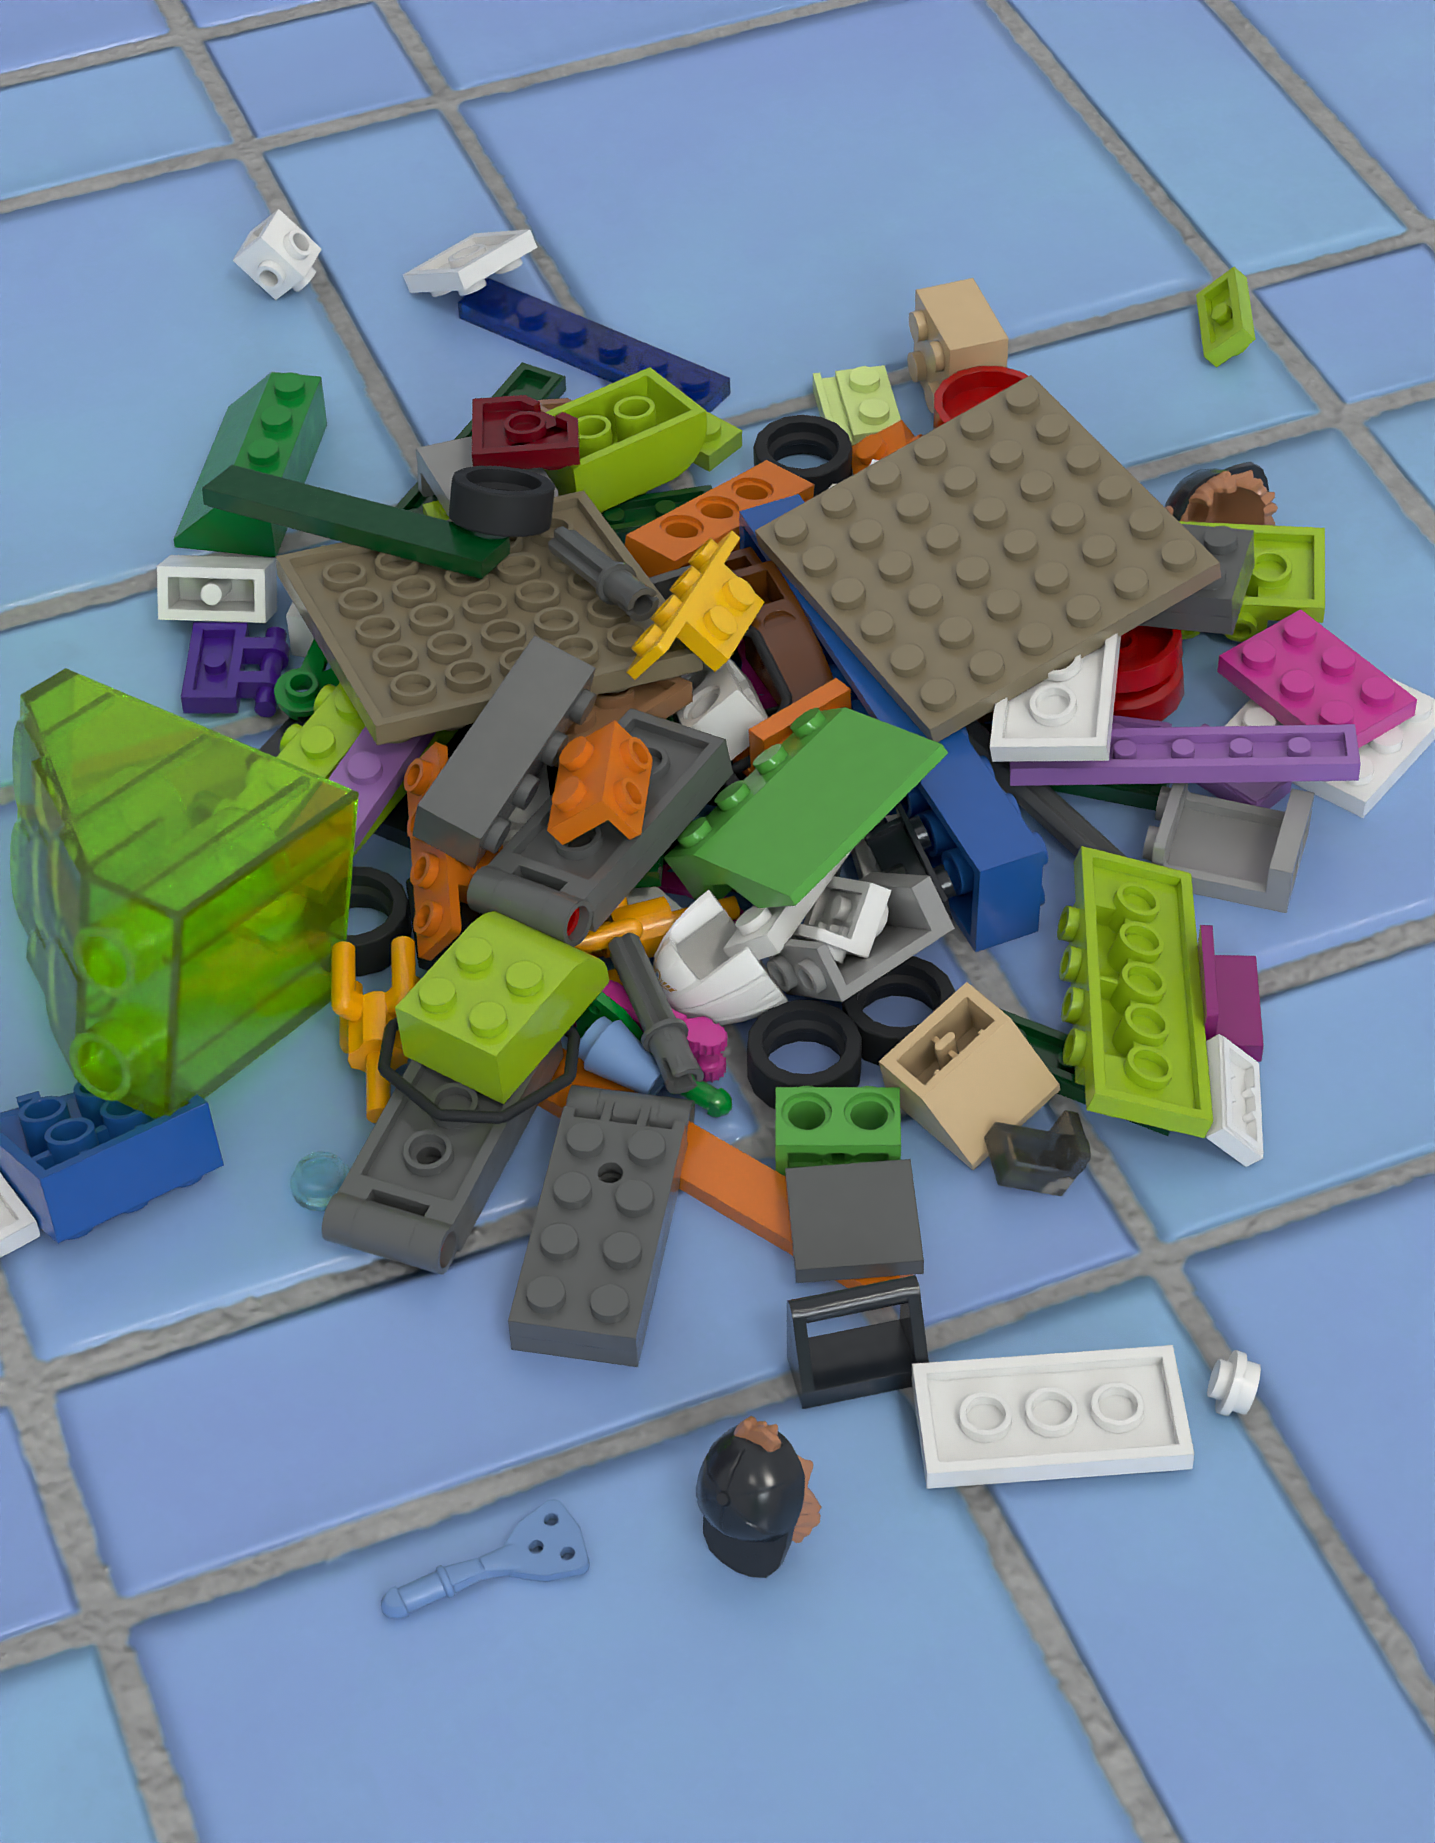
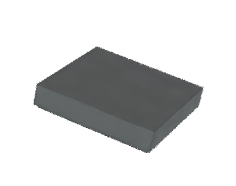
M911 1159L785 1168L796 1283L924 1274V1257Z

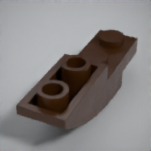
M752 547L731 552L724 564L737 577L747 581L754 592L764 601L763 606L750 626L755 627L761 632L792 694V703L833 680L834 677L815 633L797 598L776 564L772 560L762 562ZM743 636L747 661L777 705L780 706L782 699L751 637Z

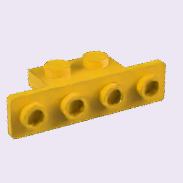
M730 531L718 543L709 538L690 558L688 563L691 567L676 580L670 588L673 594L652 615L651 620L654 623L641 634L631 647L637 654L626 671L631 678L636 680L665 654L676 637L714 672L730 659L764 604V601L754 592L751 585L744 579L737 577L724 564L740 540V537L734 531Z

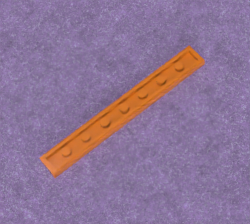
M564 1048V1057L551 1081L564 1074L567 1051ZM578 1058L576 1078L572 1084L543 1100L538 1106L561 1119L563 1107L566 1106L568 1093L572 1085L637 1092L584 1069V1061ZM689 1121L687 1131L688 1146L680 1175L679 1189L793 1256L785 1176ZM913 1275L835 1281L847 1288Z

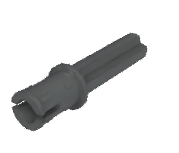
M564 526L554 530V538L548 542L550 552L594 586L600 600L609 605H617L634 621H645L655 613L659 605V599L654 597L657 595V592L638 580L634 569L625 562H615L575 530H568Z
M626 933L622 937H614L608 945L610 958L644 1031L641 1037L643 1048L645 1051L652 1053L668 1092L681 1094L694 1089L697 1086L695 1081L702 1082L704 1073L694 1057L686 1038L689 1029L685 1021L675 1017L639 936L634 933Z

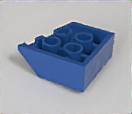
M153 1060L79 1079L74 1086V1092L66 1095L41 1097L39 1091L18 1096L16 1099L19 1108L0 1113V1173L35 1218L38 1227L58 1244L65 1240L83 1237L90 1233L95 1226L122 1213L138 1211L145 1207L150 1200L177 1187L193 1185L200 1181L203 1175L224 1166L208 1102Z

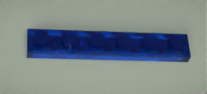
M488 277L485 278L487 283L485 287L466 295L458 302L459 319L611 383L651 367L709 413L731 394L730 378Z

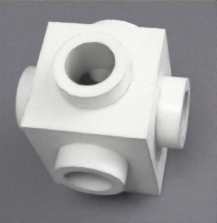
M278 209L249 233L233 261L269 295L277 300L291 288L295 292H299L311 281L316 273L312 265L322 249Z

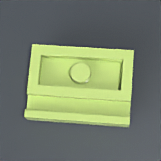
M885 365L861 366L855 369L835 371V377L822 378L820 373H813V392L820 417L837 423L848 433L852 446L859 443L866 436L876 434L901 420Z

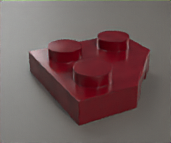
M526 395L472 399L473 467L503 466L519 469L543 468L546 470H559L566 466L580 465L578 418L564 412L559 413L555 417L541 411L540 401Z

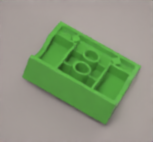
M846 707L820 711L819 708L810 709L791 724L790 729L793 733L782 744H775L757 756L753 761V766L756 769L748 777L732 783L717 795L715 802L718 806L706 817L692 821L678 836L677 840L679 843L664 859L695 901L708 890L718 900L724 898L734 889L757 908L796 906L948 754L947 750L941 743Z

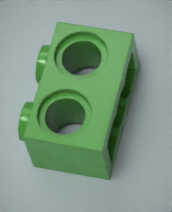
M776 1087L775 1161L778 1173L785 1176V1168L901 1160L900 1087Z

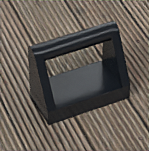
M915 1275L787 1300V1360L802 1409L913 1387L912 1364L929 1363L921 1293ZM900 1305L899 1320L808 1338L806 1323Z

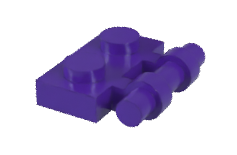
M193 622L181 692L183 714L238 713L240 699L253 698L255 700L254 710L256 714L261 717L273 716L277 708L274 694L275 684L281 677L282 670L288 666L290 647L286 643V631L283 628L274 626L266 630L265 637H250L247 622ZM246 664H258L260 671H245Z

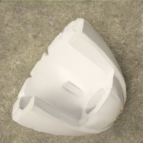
M710 890L702 894L673 923L654 955L653 969L670 1006L674 1010L687 1015V1019L704 1016L713 1020L714 1024L719 1023L721 1026L757 1018L769 1009L789 1002L779 986L772 980L762 960H757L748 947H745L731 958L727 956L723 948L738 928Z

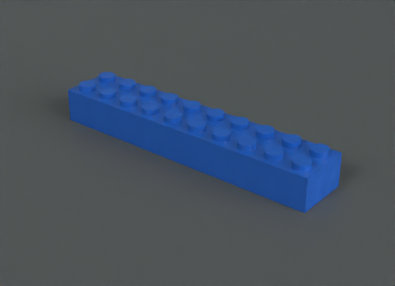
M796 494L739 511L740 549L752 547L762 562L770 561L771 559L758 546L755 530L803 504L804 501L801 496ZM782 573L815 633L834 679L837 678L851 689L852 710L927 738ZM963 727L938 742L944 746L948 754L900 802L908 818L919 815L932 844L931 847L924 851L932 867L943 864L956 892V896L948 899L952 918L976 953L1038 932L1040 906L1045 903L1042 876L1043 866L1048 863V852L1042 836L1037 831L1031 832L1021 817L1020 808L1015 797L1011 793L1005 794L995 779L990 761L986 756L978 755L969 741L966 727ZM894 807L886 816L897 814L896 808Z

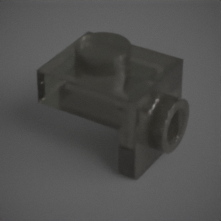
M1065 1110L1049 1131L995 1122L984 1136L998 1186L1063 1196L1091 1159L1089 1141L1085 1136L1079 1114L1074 1111Z

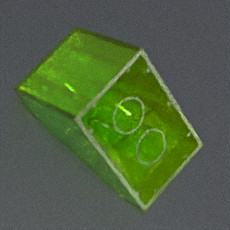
M67 668L20 695V719L17 721L14 729L12 746L13 785L18 813L17 821L11 833L10 877L16 912L28 935L26 959L45 995L46 1010L52 1033L73 1076L90 1093L104 1100H117L155 1119L164 1115L171 1116L179 1108L189 1104V1100L196 1094L205 1099L331 1002V948L335 943L346 942L359 792Z

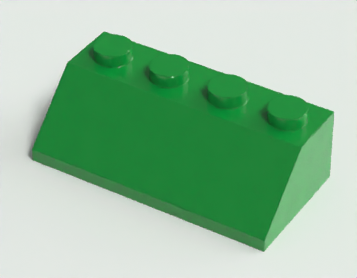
M271 372L228 407L174 536L175 547L273 558L278 555L288 527L204 505L202 488L231 465L305 484L327 427L322 378L320 376L300 375L293 372Z

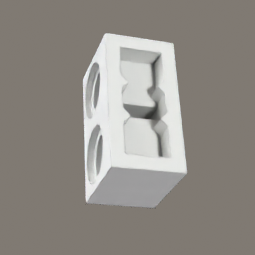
M731 659L716 672L703 662L702 671L681 676V678L692 682L693 702L674 713L673 718L675 723L726 739L731 761L750 746L748 729L768 717L751 681Z

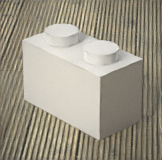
M168 556L157 565L158 620L266 623L277 612L276 558Z

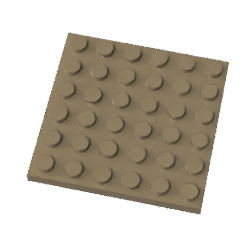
M1032 375L755 530L758 546L776 564L780 571L928 739L936 742L943 740L994 710L995 704L1006 697L1010 701L1046 680L1049 672L1070 666L1075 657L1080 654L1082 659L1105 645V640L1118 633V637L1221 578L1220 562Z
M585 491L554 497L550 529L534 536L509 537L510 554L483 579L344 542L275 556L277 575L376 745L403 743L412 737L442 730H459L468 724H473L534 635L595 667L590 691L597 695L619 693L627 690L629 687L659 680L666 681V679L677 676L681 677L685 674L703 670V661L676 637L666 653L636 680L626 673L637 656L631 647L654 622L651 620V617L642 622L634 621L617 605H609L600 600L594 586L550 552L548 542L554 538V530L561 526L568 530H575L615 562H625L630 565L636 573V578L657 592V595L654 597L659 599L658 608L665 599Z

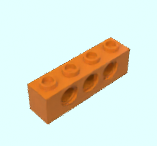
M766 460L626 535L625 547L648 578L690 565L688 561L709 538L718 543L730 531H734L740 537L739 511L799 494L803 501L806 502L813 498L815 484ZM740 540L738 541L732 552L740 550Z

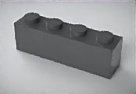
M534 635L417 805L412 836L473 869L476 868L487 850L493 854L497 853L510 831L512 825L508 821L510 815L516 807L522 810L528 807L540 785L541 780L537 775L545 764L550 767L556 765L562 750L569 740V736L565 735L573 722L582 725L590 714L597 698V694L590 691L596 668Z

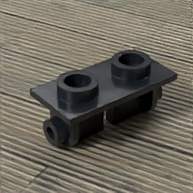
M899 802L895 806L898 818L888 822L886 817H884L865 836L864 840L867 846H869L881 873H890L903 867L906 872L904 874L930 876L952 920L948 899L956 896V892L943 864L932 867L924 851L931 847L932 844L919 815L908 818L901 802Z

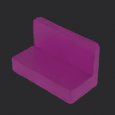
M1200 925L1198 955L1206 1041L1220 1034L1254 1060L1261 1062L1264 1043L1256 956L1215 955L1213 925Z

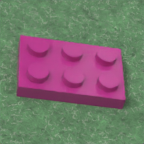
M1301 609L1219 655L1217 672L1283 725L1355 724L1358 749L1415 716L1417 699Z

